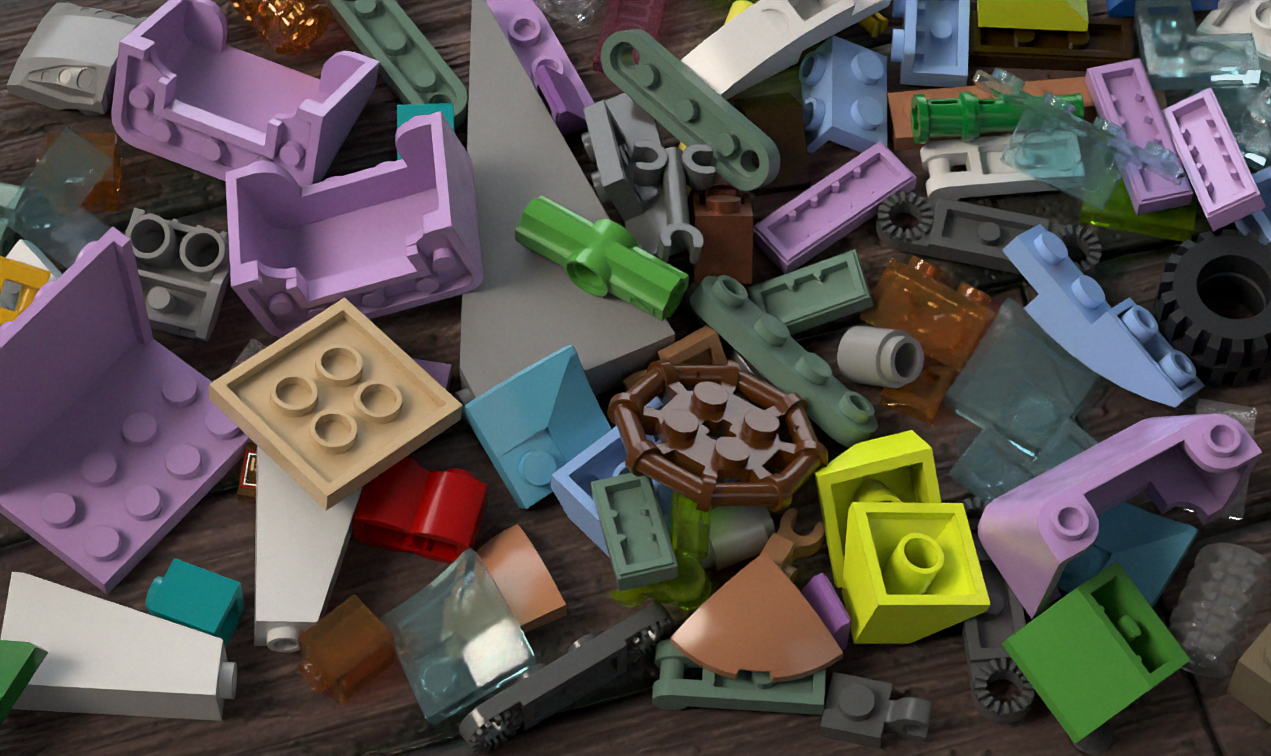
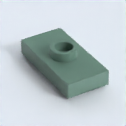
M855 249L748 287L751 301L765 314L773 315L781 320L789 329V336L874 306L863 266Z
M632 473L590 482L593 501L619 591L679 578L678 565L652 479L646 475L637 477Z

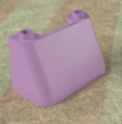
M168 0L119 42L111 111L112 124L116 133L123 141L133 147L226 181L225 172L248 166L256 161H271L290 172L300 187L321 182L374 91L380 63L378 60L356 52H337L325 62L321 71V78L318 79L226 45L228 34L227 19L223 10L211 0Z
M1197 414L1144 419L994 499L986 506L979 521L978 538L982 547L1031 619H1034L1061 599L1057 583L1067 563L1084 554L1092 547L1099 532L1098 516L1146 491L1162 514L1175 506L1187 507L1198 512L1197 517L1204 525L1229 510L1261 456L1262 451L1247 430L1236 419L1225 414Z

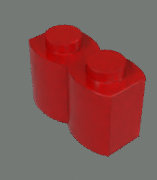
M406 456L363 486L352 518L354 538L378 548L398 552H413L429 560L465 566L466 563H469L487 508V485L466 470L453 468L446 470V472L428 471L422 468L419 462Z

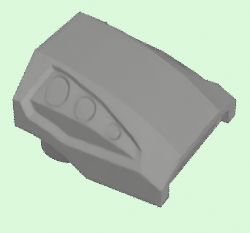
M69 2L56 3L43 17L18 58L7 83L8 93L56 110L77 109L79 112L90 116L105 114L112 108L119 42L148 17L136 19L103 9L81 7Z
M134 208L124 235L131 239L151 329L208 342L214 331L230 278L228 233L224 231L217 233L210 228H204L200 225H197V227L185 225L176 219L172 221L165 220L153 213Z

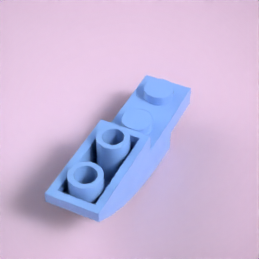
M1041 224L1016 236L1002 249L1004 254L1039 294L1024 309L1049 336L1094 372L1124 389L1175 408L1205 386L1196 376V369L1191 360L1182 352L1174 350L1158 331V324L1148 310L1136 305L1130 297L1111 308L1105 301V294L1100 285L1091 277L1083 275L1068 257L1067 248L1062 240L1052 232L1046 231Z

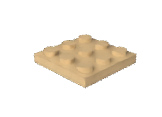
M345 297L209 384V400L326 511L461 420L463 407L455 397Z

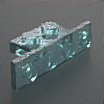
M995 68L992 75L977 70L973 78L978 89L1024 111L1000 158L1001 162L1102 212L1128 162L1179 186L1185 177L1183 168L1175 164L1179 156L1174 152L1150 141L1147 142L1144 149L1126 141L1124 138L1127 131L1104 118L1096 117L1094 123L1091 124L1074 116L1073 113L1076 106L1054 94L1046 92L1041 100L1022 91L1025 82L1002 69Z

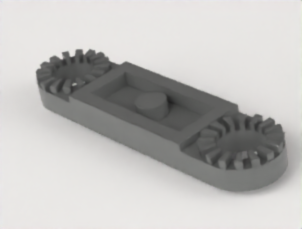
M900 191V195L890 194V197L888 199L885 198L878 208L876 231L879 238L887 246L900 251L1022 275L1002 249L1016 236L1041 224L1046 231L1058 236L1065 246L1077 247L1086 254L1085 262L1084 260L1080 261V265L1074 262L1083 275L1092 278L1098 270L1101 258V244L1099 245L1098 237H1094L1089 229L1087 231L1083 230V226L1080 225L1077 228L1068 224L1065 226L1050 223V219L940 197L938 200L916 196V193L913 192L908 195L903 191ZM898 213H908L915 216L920 224H918L917 228H912V231L906 229L905 232H902V228L896 230L895 225L891 226L892 222L889 219Z
M975 497L973 500H970V498L964 499L963 505L967 519H981L986 506L992 500L988 498L981 500V497ZM978 538V541H974L991 605L986 612L961 622L973 703L983 717L995 723L1008 724L1022 719L1029 712L1035 695V689L1001 644L1024 627L1026 623L1022 604L988 556ZM998 679L1009 680L1018 687L1021 696L1017 698L1016 702L1015 700L1011 701V704H1008V702L1000 704V701L997 700L995 702L992 696L989 697V691L986 690L988 684Z
M657 604L637 612L600 635L590 633L581 637L570 646L566 655L547 666L544 663H540L528 668L517 678L513 686L477 706L463 719L459 726V733L474 753L481 754L482 751L484 753L489 752L491 747L493 749L499 747L498 740L501 739L505 743L509 740L506 736L515 735L517 733L516 730L520 729V727L524 731L530 729L627 671V664L630 662L643 661L645 656L647 658L652 657V649L656 648L657 643L671 639L672 635L678 630L676 622L663 605Z

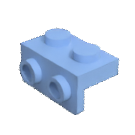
M893 0L892 16L903 18L902 29H893L891 42V62H901L900 84L950 88L965 87L968 78L970 0Z
M832 35L815 51L805 56L799 69V80L802 83L801 105L807 152L814 153L828 140L861 153L879 141L887 147V56Z

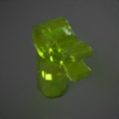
M675 491L672 492L669 538L678 565L679 578L625 591L611 590L612 600L623 607H634L641 604L646 598H653L654 603L674 604L684 610L697 609L706 602L712 589L711 580L701 564L702 559L707 558L709 555L712 507H709L708 512L696 510L695 502Z

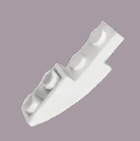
M760 0L722 26L680 61L727 100L798 63L803 50L888 7L891 0Z

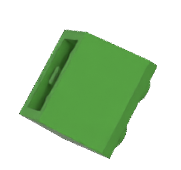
M1117 561L1075 588L1001 643L1074 744L1191 661Z

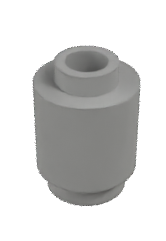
M855 326L849 329L842 337L838 347L837 360L840 372L845 379L852 383L899 388L913 382L920 375L924 363V353L920 343L903 330Z
M765 506L716 507L708 510V512L695 515L693 523L682 527L687 551L697 570L702 571L711 567L715 572L760 555L769 540L768 538L775 532L773 520Z

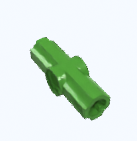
M542 195L538 199L533 198L526 206L515 229V241L564 267L569 279L586 293L602 297L610 292L661 321L666 317L670 318L680 305L683 294L688 287V274L640 249L633 235L618 223L609 219H600L594 224Z

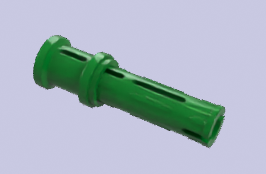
M960 92L958 98L926 99L924 94H913L910 111L912 136L915 144H926L928 138L960 137L962 142H971L973 139L978 138L980 133L1082 129L1084 123L1078 119H1084L1083 98L1080 93L999 99H978L977 95L971 92Z

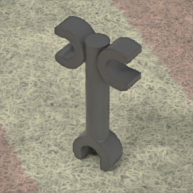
M650 140L634 142L631 157L632 163H636L633 183L640 186H653L661 182L662 179L664 182L667 226L660 233L657 247V256L664 262H668L670 249L673 246L687 249L692 264H698L704 240L701 232L690 225L686 185L700 190L712 188L715 176V167L710 166L713 146L697 143L688 146L682 151L677 147L664 149L658 143Z

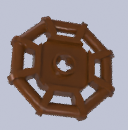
M666 359L651 362L647 368V373L626 392L616 394L611 398L607 411L610 421L618 428L627 453L625 466L632 474L637 477L645 475L695 502V509L703 512H708L709 507L765 506L773 512L786 509L792 502V496L807 480L814 476V473L822 467H827L829 454L826 447L818 442L807 416L808 403L798 393L786 394L740 369V362L729 359L727 365L672 364ZM685 388H694V390L687 391ZM734 393L741 395L742 397L754 402L755 404L765 408L766 410L754 406L753 404L734 395ZM657 396L665 406L661 410H657L646 405ZM788 429L793 444L781 442L777 433ZM646 435L653 436L655 442L660 439L661 443L654 444L651 440H647ZM709 436H715L719 438L717 440H714ZM773 467L783 470L780 474H771L769 472ZM740 478L739 482H724V479Z

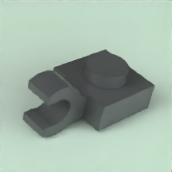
M833 672L820 724V736L875 748L881 747L884 732L911 740L926 741L931 720L932 702L913 697L891 700L892 683Z

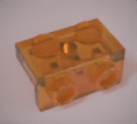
M914 255L911 256L908 264L892 257L871 295L874 306L864 309L859 318L877 328L907 332L920 343L923 353L963 373L990 323L996 324L1000 316L999 313L987 307L992 297L963 281L957 291L937 281L942 270Z

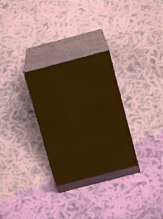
M789 92L735 99L734 107L773 140L780 154L778 175L769 185L754 189V195L760 196L809 189L810 178L802 105ZM753 151L751 160L758 169L759 158L757 153Z

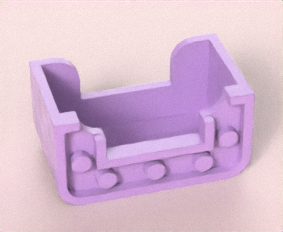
M441 111L429 115L415 116L397 129L395 143L397 151L402 157L401 160L383 162L376 167L348 175L333 176L325 179L323 182L300 187L290 172L271 161H256L248 166L225 172L231 287L266 331L282 338L344 297L368 319L461 295L481 285L484 273L473 164L469 154Z

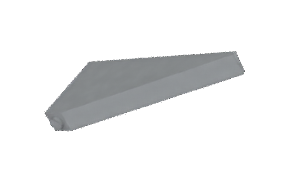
M472 0L467 153L473 164L484 279L476 289L462 294L460 341L461 390L455 392V398L464 406L514 374L568 345H573L577 351L594 395L597 396L624 385L623 380L635 372L647 369L651 362L660 360L658 351L675 342V333L666 318L661 321L610 292L602 297L586 293L569 279L564 267L515 241V229L519 224L522 212L533 198L538 199L541 195L594 224L597 220L609 219L486 0ZM462 412L463 419L468 425H470Z

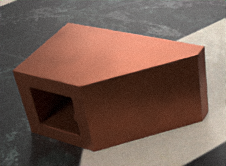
M713 184L712 188L706 189L705 192H693V226L701 232L704 240L698 264H693L694 282L701 283L706 276L719 277L726 275L737 280L740 284H752L753 212L749 193H739V189L730 184Z

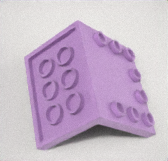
M115 227L108 230L98 241L88 243L80 251L75 263L56 281H49L41 287L33 303L14 321H8L0 326V513L107 595L245 456L246 450H251L255 445L236 424L209 400V384L212 381L153 339L131 239Z

